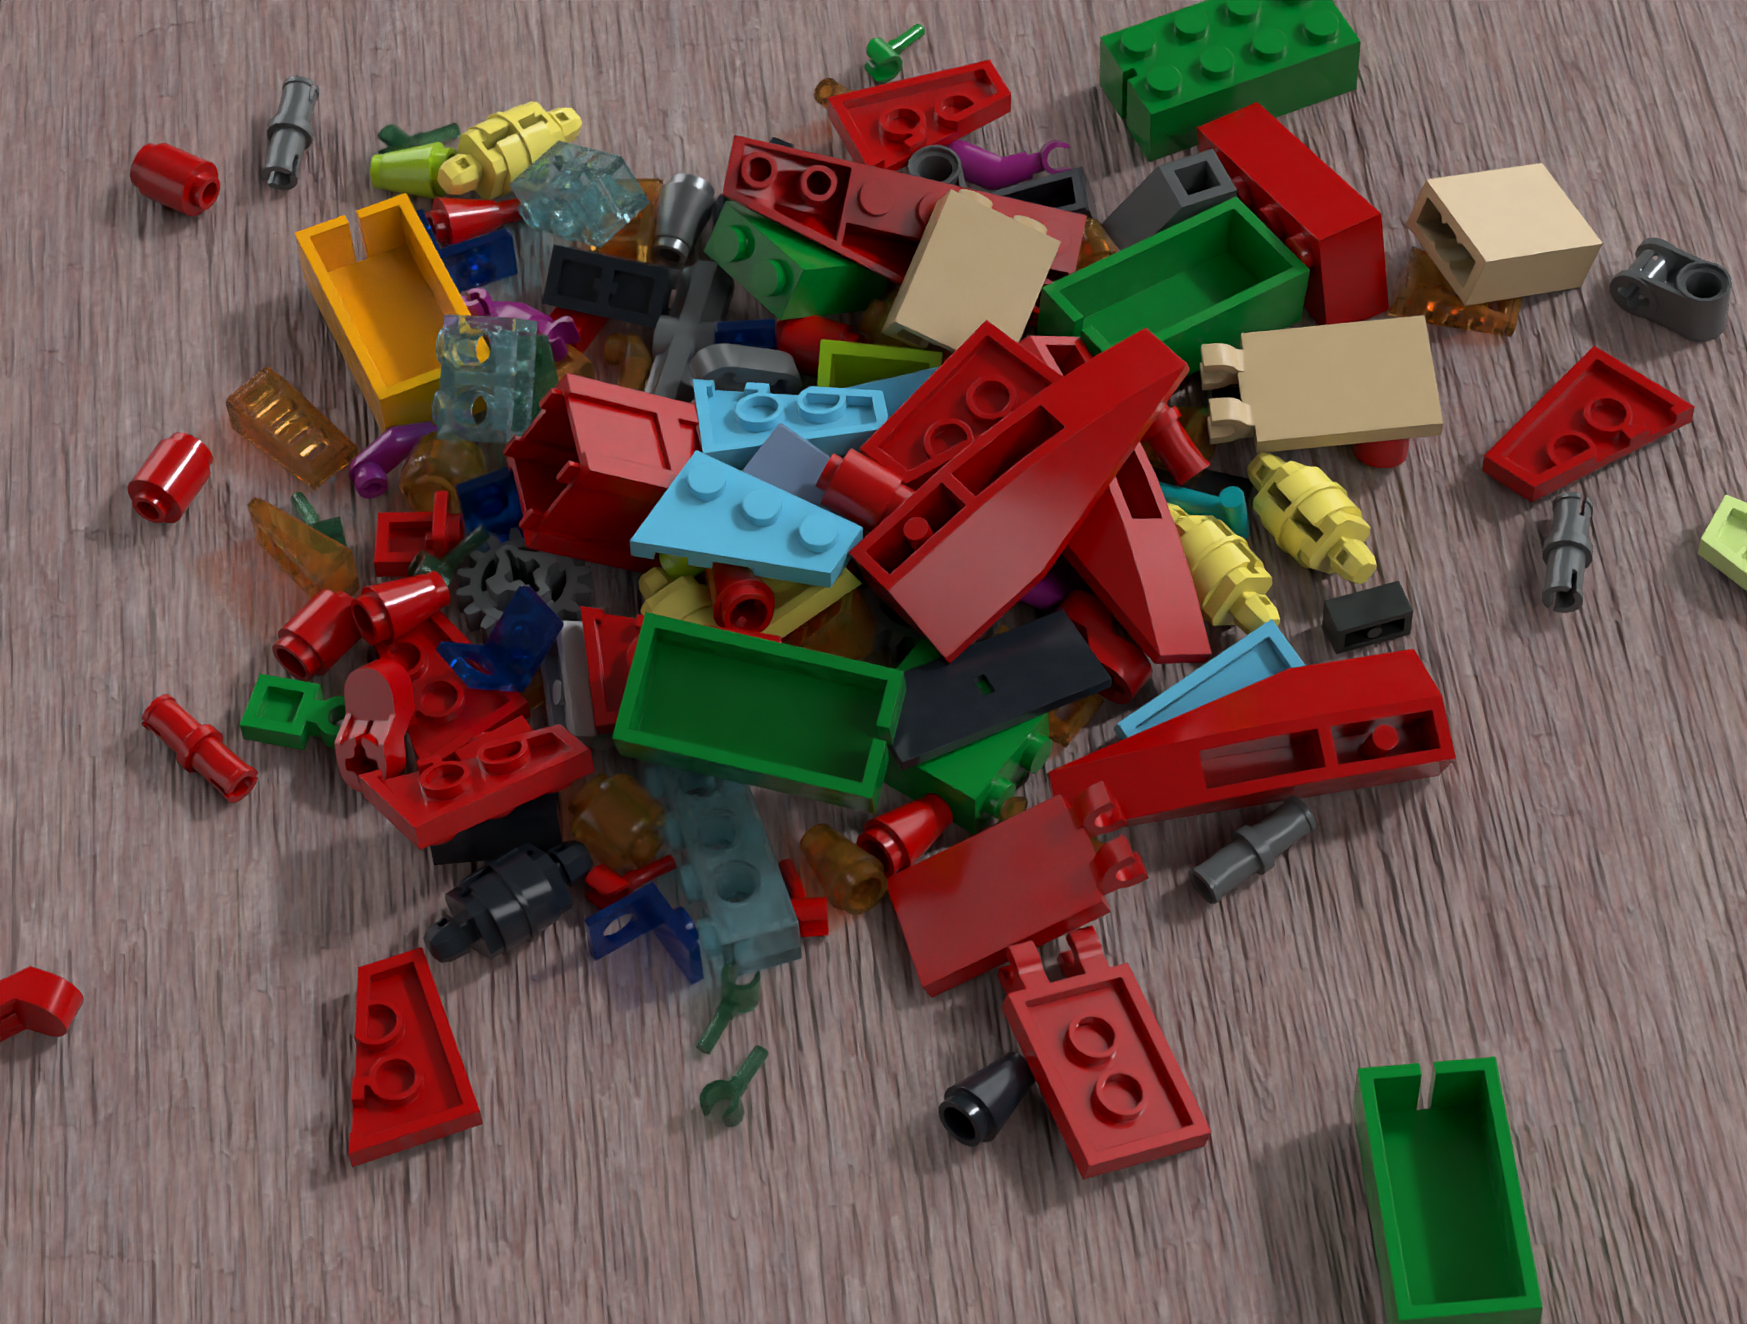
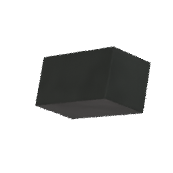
M1395 581L1325 600L1322 625L1335 653L1340 654L1411 634L1413 609L1400 582Z

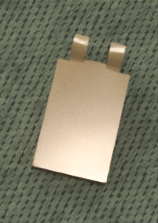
M1425 315L1241 333L1240 350L1223 343L1201 345L1202 362L1199 363L1202 390L1238 384L1241 401L1235 398L1209 399L1210 416L1207 417L1210 444L1254 437L1256 453L1436 436L1442 433L1443 418Z

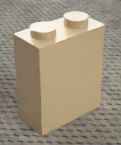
M1542 163L1426 179L1406 222V225L1465 306L1581 287L1603 244Z
M951 189L937 201L881 332L913 348L944 351V362L986 319L1013 340L1019 342L1061 241L1046 235L1047 228L1034 219L1021 215H1015L1013 218H1010L992 209V201L977 192L967 189H960L959 192Z

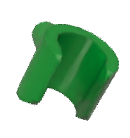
M917 23L888 43L878 37L871 39L866 47V54L871 60L866 61L864 69L880 84L893 80L903 66V60L899 55L904 49L925 35L924 27Z

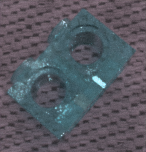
M559 140L509 184L521 203L518 206L521 217L533 230L539 233L544 231L561 236L571 242L575 240L596 247L603 246L650 203L622 156Z
M444 314V327L439 331L436 340V355L441 364L440 389L435 393L432 403V417L437 426V439L508 444L514 435H523L531 425L537 321L505 317ZM486 333L491 342V352L487 360L481 364L476 355V345L479 338ZM481 395L487 405V414L484 421L478 426L472 416V407L475 400Z

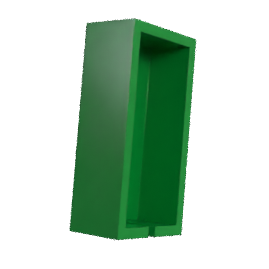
M1206 0L1101 36L1099 85L1120 118H1127V129L1147 160L1151 162L1197 146V127L1258 102L1276 118L1356 90L1361 41L1333 0Z
M1234 197L1042 287L1036 336L1081 337L1091 356L1094 357L1140 330L1147 328L1188 364L1190 369L1186 375L1188 376L1199 370V363L1202 362L1200 351L1202 344L1223 343L1240 350L1241 333L1280 330L1301 321L1310 269L1237 197Z
M645 612L612 739L619 754L622 756L875 814L889 761L887 744L893 745L906 693L904 671Z
M1496 1057L1433 1062L1427 1109H1417L1422 1077L1420 1063L1357 1068L1352 1111L1387 1324H1540L1543 1304Z

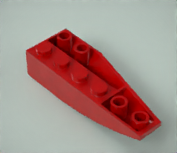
M739 135L733 136L721 196L901 286L937 201L951 189L959 192L960 189L977 192L992 201V209L1010 218H1013L1015 215H1021L1034 219L1047 228L1046 235L1061 241L1042 287L1076 271L1087 215ZM1041 291L1026 327L1037 329Z
M1144 328L1094 356L1040 391L993 425L946 463L848 552L869 587L950 664L1046 576L1190 371L1188 364L1152 332Z
M1029 336L1018 342L1062 376H1065L1093 358L1081 337ZM1139 442L1062 554L1154 664L1203 663L1210 657L1211 650L1196 589L1177 528L1150 461Z
M1408 649L1286 669L1048 771L1047 779L1051 798L1062 794L1070 807L1083 790L1103 781L1107 786L1111 799L1116 798L1120 803L1128 824L1124 827L1282 802L1292 795L1300 799L1436 777L1456 759L1442 694L1416 651Z

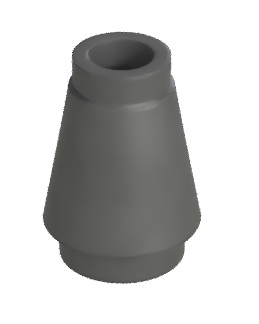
M679 173L673 175L669 183L661 187L654 246L652 249L653 255L660 261L672 265L684 264L688 254L710 220L712 205L715 202L713 199L715 190L706 180L692 174Z

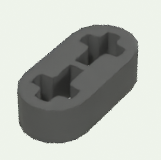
M728 343L714 344L698 351L691 358L689 364L692 379L714 380L715 390L744 392L747 382L767 383L770 385L771 394L799 395L802 389L801 379L794 358L789 353L780 350Z

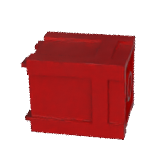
M566 373L555 388H551L541 400L539 406L542 411L523 435H514L502 450L503 455L506 456L508 468L510 471H513L523 513V518L519 522V528L523 530L526 548L644 574L653 567L662 568L659 559L660 553L656 552L654 559L631 556L630 540L696 450L702 452L696 430L699 422L695 406L691 403Z

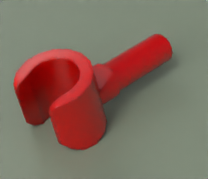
M669 854L637 870H631L622 876L604 863L599 864L586 876V883L593 889L585 894V898L606 913H619L630 901L634 890L657 877L677 868L676 861Z
M789 858L781 860L778 868L789 893L788 898L791 906L794 936L800 938L829 936L827 896L806 897L805 888L802 885L793 860Z

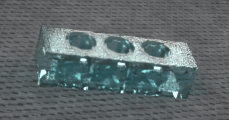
M648 761L642 763L643 775L651 800L663 798L667 813L660 814L659 817L669 852L681 850L686 864L677 867L685 900L688 905L699 902L704 918L696 920V927L706 959L718 957L725 980L801 959L799 922L749 785ZM699 793L708 794L702 797H692V795ZM715 845L727 846L722 849H709L710 847ZM735 897L747 898L742 902H727V900Z

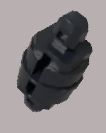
M569 840L547 850L546 853L529 843H525L519 848H511L494 860L484 861L480 869L459 881L457 887L445 894V901L453 917L446 914L430 926L425 933L423 940L430 954L440 963L452 962L469 953L472 948L492 960L500 954H507L525 941L531 942L535 940L539 932L557 922L563 913L573 908V901L565 885L569 887L574 886L590 872L594 862L588 849L577 840Z

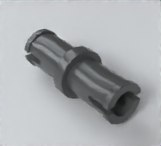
M293 76L285 79L277 115L272 117L268 124L267 138L270 140L265 165L261 171V179L263 181L268 180L267 185L275 189L289 190L296 187L304 150L308 149L313 141L314 128L311 125V120L320 91L318 85L313 86L314 82L306 77Z
M1566 492L1556 496L1552 508L1551 535L1547 536L1543 542L1542 559L1547 565L1545 587L1542 591V602L1549 608L1553 604V597L1556 592L1553 611L1559 613L1574 612L1583 604L1585 569L1592 563L1593 544L1588 539L1590 519L1593 514V503L1590 498L1586 497L1582 501V510L1579 513L1582 494L1578 492Z
M1294 795L1289 796L1283 804L1251 827L1243 824L1234 830L1231 834V842L1202 864L1189 870L1192 884L1207 902L1213 905L1222 899L1221 897L1255 872L1259 875L1267 873L1275 866L1274 858L1307 833L1313 832L1317 828V823L1312 812L1298 797Z

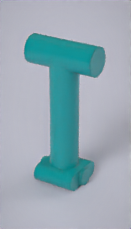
M1158 481L1167 503L1179 506L1188 515H1213L1217 520H1222L1236 535L1244 539L1250 534L1245 496L1240 488L1235 486L1227 487L1221 491L1218 497Z

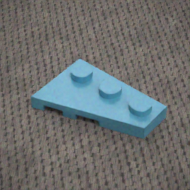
M693 379L703 453L738 470L745 468L780 423L827 455L832 456L833 453L837 455L847 454L851 448L860 453V447L889 419L884 393L880 390L810 386L799 395L771 394L770 385L767 383L747 382L744 392L715 390L714 380Z
M696 450L631 538L630 550L631 556L654 559L657 552L688 557V565L712 569L714 562L749 567L754 576L831 588L851 560L848 552L863 539V527Z
M1271 619L1118 722L1113 730L1120 740H1123L1286 669L1306 665Z

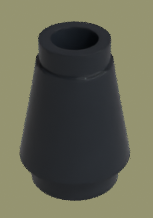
M1008 1052L1002 1058L997 1059L947 1088L944 1094V1101L940 1104L938 1113L943 1126L954 1139L966 1146L974 1147L981 1142H991L996 1138L1029 1088L1036 1082L1026 1059L1018 1053Z

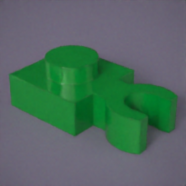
M260 673L240 722L243 739L305 750L311 735L320 737L326 746L335 749L334 742L341 726H335L334 724L345 718L344 696H335L323 701L324 697L320 684Z

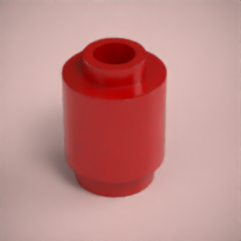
M152 143L146 144L137 152L130 169L132 184L139 188L140 193L144 197L194 217L209 209L219 196L220 180L218 179V170L215 164L167 143L157 145Z
M813 315L804 318L779 320L772 335L771 349L789 353L794 358L798 373L818 378L820 342L822 339L865 343V337L862 334L853 332V327L849 324Z
M183 432L173 433L169 439L159 441L128 484L127 491L132 500L134 510L142 518L152 523L178 522L211 475L210 465L213 462V457L207 446L196 437Z
M852 448L844 458L835 453L832 454L815 486L825 492L820 503L821 505L870 532L915 492V490L902 484L904 481L903 476Z
M321 589L278 631L279 640L272 646V651L277 661L288 673L298 680L309 682L315 675L324 676L362 638L351 613L353 597L340 590L334 593L330 590Z

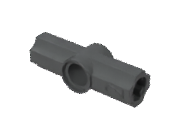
M698 260L695 265L684 268L669 316L662 315L656 325L652 346L653 367L646 382L644 392L687 403L695 400L693 379L689 369L691 358L707 346L724 344L723 325L735 290L734 278L716 262Z

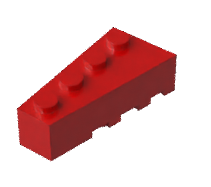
M1258 102L1197 127L1199 153L1210 149L1215 151L1237 189V198L1310 269L1304 307L1319 326L1365 321L1389 310L1381 212Z

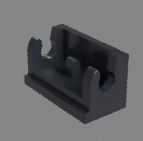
M553 245L542 304L656 328L659 318L662 315L669 316L670 295L673 289L676 290L678 288L683 270L574 246Z
M559 791L541 795L515 807L510 814L504 817L488 819L457 833L452 840L444 844L430 846L434 865L494 860L511 848H519L525 843H529L547 853V850L564 842L561 793Z

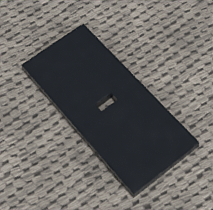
M1064 609L973 644L950 664L940 657L905 671L906 693L893 745L887 744V747L903 771L1112 687V678ZM983 680L992 692L985 696L976 684Z

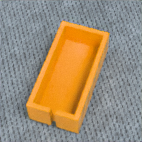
M406 193L356 210L366 258L361 261H356L350 226L345 215L294 233L304 280L382 433L390 427L427 421L432 422L433 425H438L440 417L445 412L455 408H460L471 416L502 404L494 357Z

